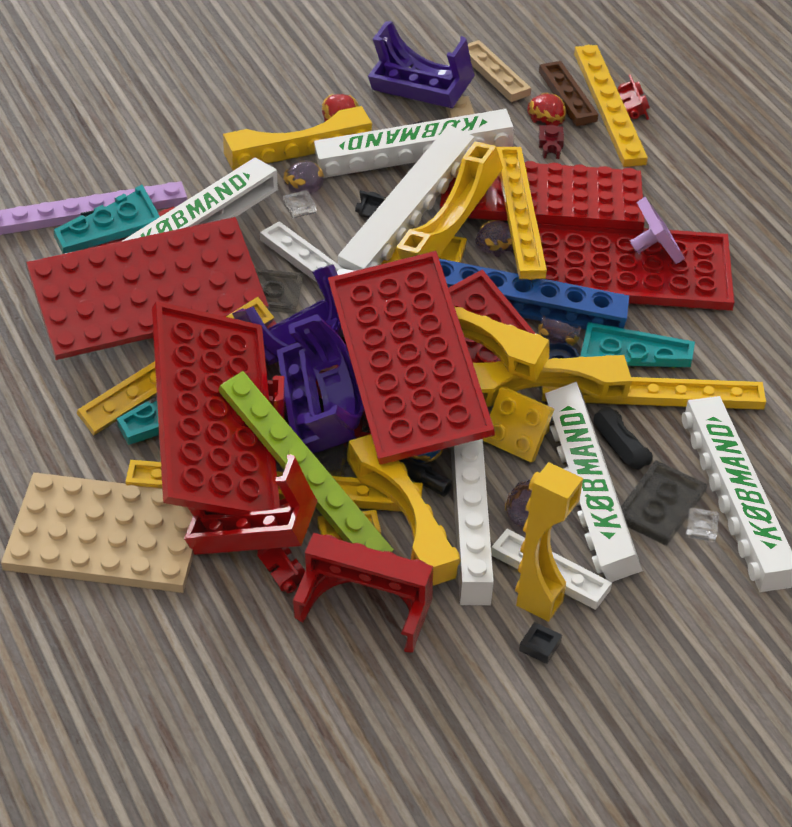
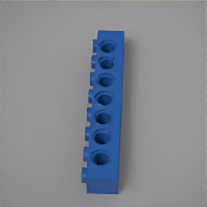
M439 259L448 288L483 269L523 318L585 330L587 329L588 322L623 329L625 327L629 295L547 279H519L516 273Z

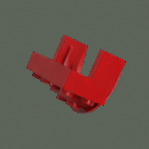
M291 454L287 455L288 462L282 477H276V482L285 496L284 499L280 500V508L248 512L238 516L188 508L193 518L184 540L189 548L193 549V554L302 546L318 500L311 490L296 457Z
M313 533L305 551L306 571L293 599L294 618L304 622L315 601L330 588L343 583L354 582L398 595L409 609L401 635L407 636L404 652H413L432 602L433 566L421 560H410L397 556L389 551L382 552L367 548L361 543L342 541L332 535Z

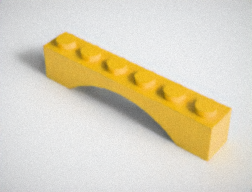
M359 106L339 110L324 123L301 131L266 133L244 129L224 133V155L232 171L253 158L268 164L315 154L314 141L372 131V122L363 107Z
M479 142L472 144L461 160L455 184L443 207L426 224L418 228L409 229L397 245L396 249L400 259L437 251L439 258L503 170L496 146Z
M455 307L465 338L478 342L492 351L503 362L509 373L534 382L537 380L550 357L549 339L539 334L520 330L513 325L500 323L487 316L477 315L464 308Z
M624 355L548 359L535 382L509 373L502 361L473 363L487 407H491L495 403L500 387H507L518 391L538 386L563 387L577 382L582 393L598 400L627 399L632 383Z
M371 435L350 440L347 462L358 480L385 494L406 516L414 540L411 560H421L433 566V586L456 579L458 565L460 564L459 552L450 545L443 526L437 524L430 505L425 504L421 498L420 490L417 484L412 483L404 463L397 460L379 465Z
M549 462L540 473L535 472L529 483V489L532 492L526 505V511L529 514L523 527V532L526 533L520 552L523 553V559L518 567V572L521 574L515 588V592L518 593L516 606L548 622L563 603L566 581L553 558L550 545L551 528L553 525L565 521L579 502L583 483L582 477Z

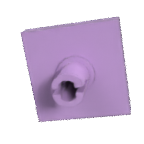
M646 197L639 200L637 204L649 224V229L630 240L634 249L640 254L656 242H659L676 264L684 260L685 257L659 214Z

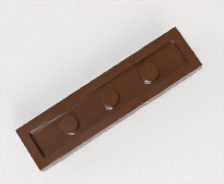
M562 61L539 65L540 75L553 94L562 99L566 107V113L575 126L598 122L599 114Z

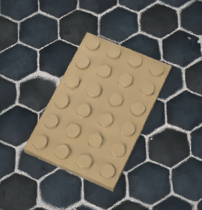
M33 472L1 561L2 570L184 593L194 555L193 549L189 548L184 537L193 515L188 507L163 503L162 488L141 487L124 483Z

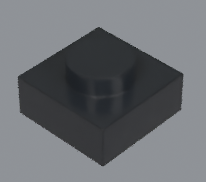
M534 622L520 642L519 651L548 664L561 643L562 634Z

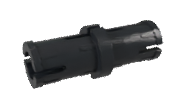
M410 457L399 460V462L404 463L409 478L414 480V482L423 483V486L435 491L442 497L449 493L453 481L436 473L430 465L418 463Z

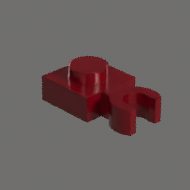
M539 125V148H543L542 157L547 158L548 153H554L556 159H560L561 149H563L564 145L563 126Z

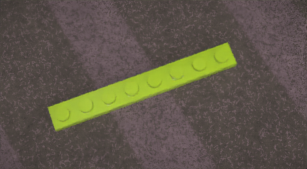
M244 371L220 385L218 391L284 470L288 462L287 455L291 454L296 457L311 490L318 500L316 508L344 541L361 543L367 548L382 552H393L394 549Z

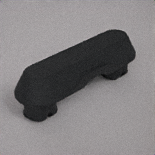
M603 407L594 415V424L605 436L612 449L629 466L639 470L645 465L651 464L653 460L652 452L648 448H644L634 434L627 430L622 421V416L617 410H613L611 407Z

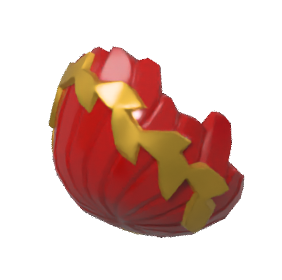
M542 93L534 97L528 104L527 112L534 123L542 121L547 126H558V124H562L566 119L565 104L555 94Z
M331 94L322 103L324 120L327 121L339 110L359 107V104L351 95Z

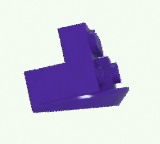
M392 21L385 22L373 38L379 61L368 75L372 90L453 109L475 76L467 39L463 36L460 37V42L454 51L447 53L449 65L432 62L414 52L401 39Z
M334 264L312 271L324 296L323 300L312 304L269 328L265 326L253 306L247 309L242 308L232 313L234 319L262 325L265 360L268 365L278 362V349L296 342L289 332L288 325L318 314L342 339L343 332L328 281L329 277L338 275Z
M318 314L289 324V332L297 343L277 350L281 376H285V402L289 426L313 454L356 439L354 429L359 426L364 408L347 346L335 330ZM334 365L339 366L335 369L326 371L324 373H319L321 370L325 368H330ZM316 380L318 381L324 406L323 413H321Z

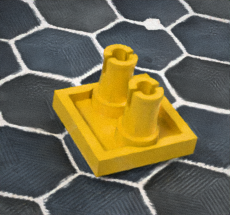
M500 387L490 414L495 436L484 438L483 441L526 461L534 462L544 436L550 431V420L554 408L507 387Z

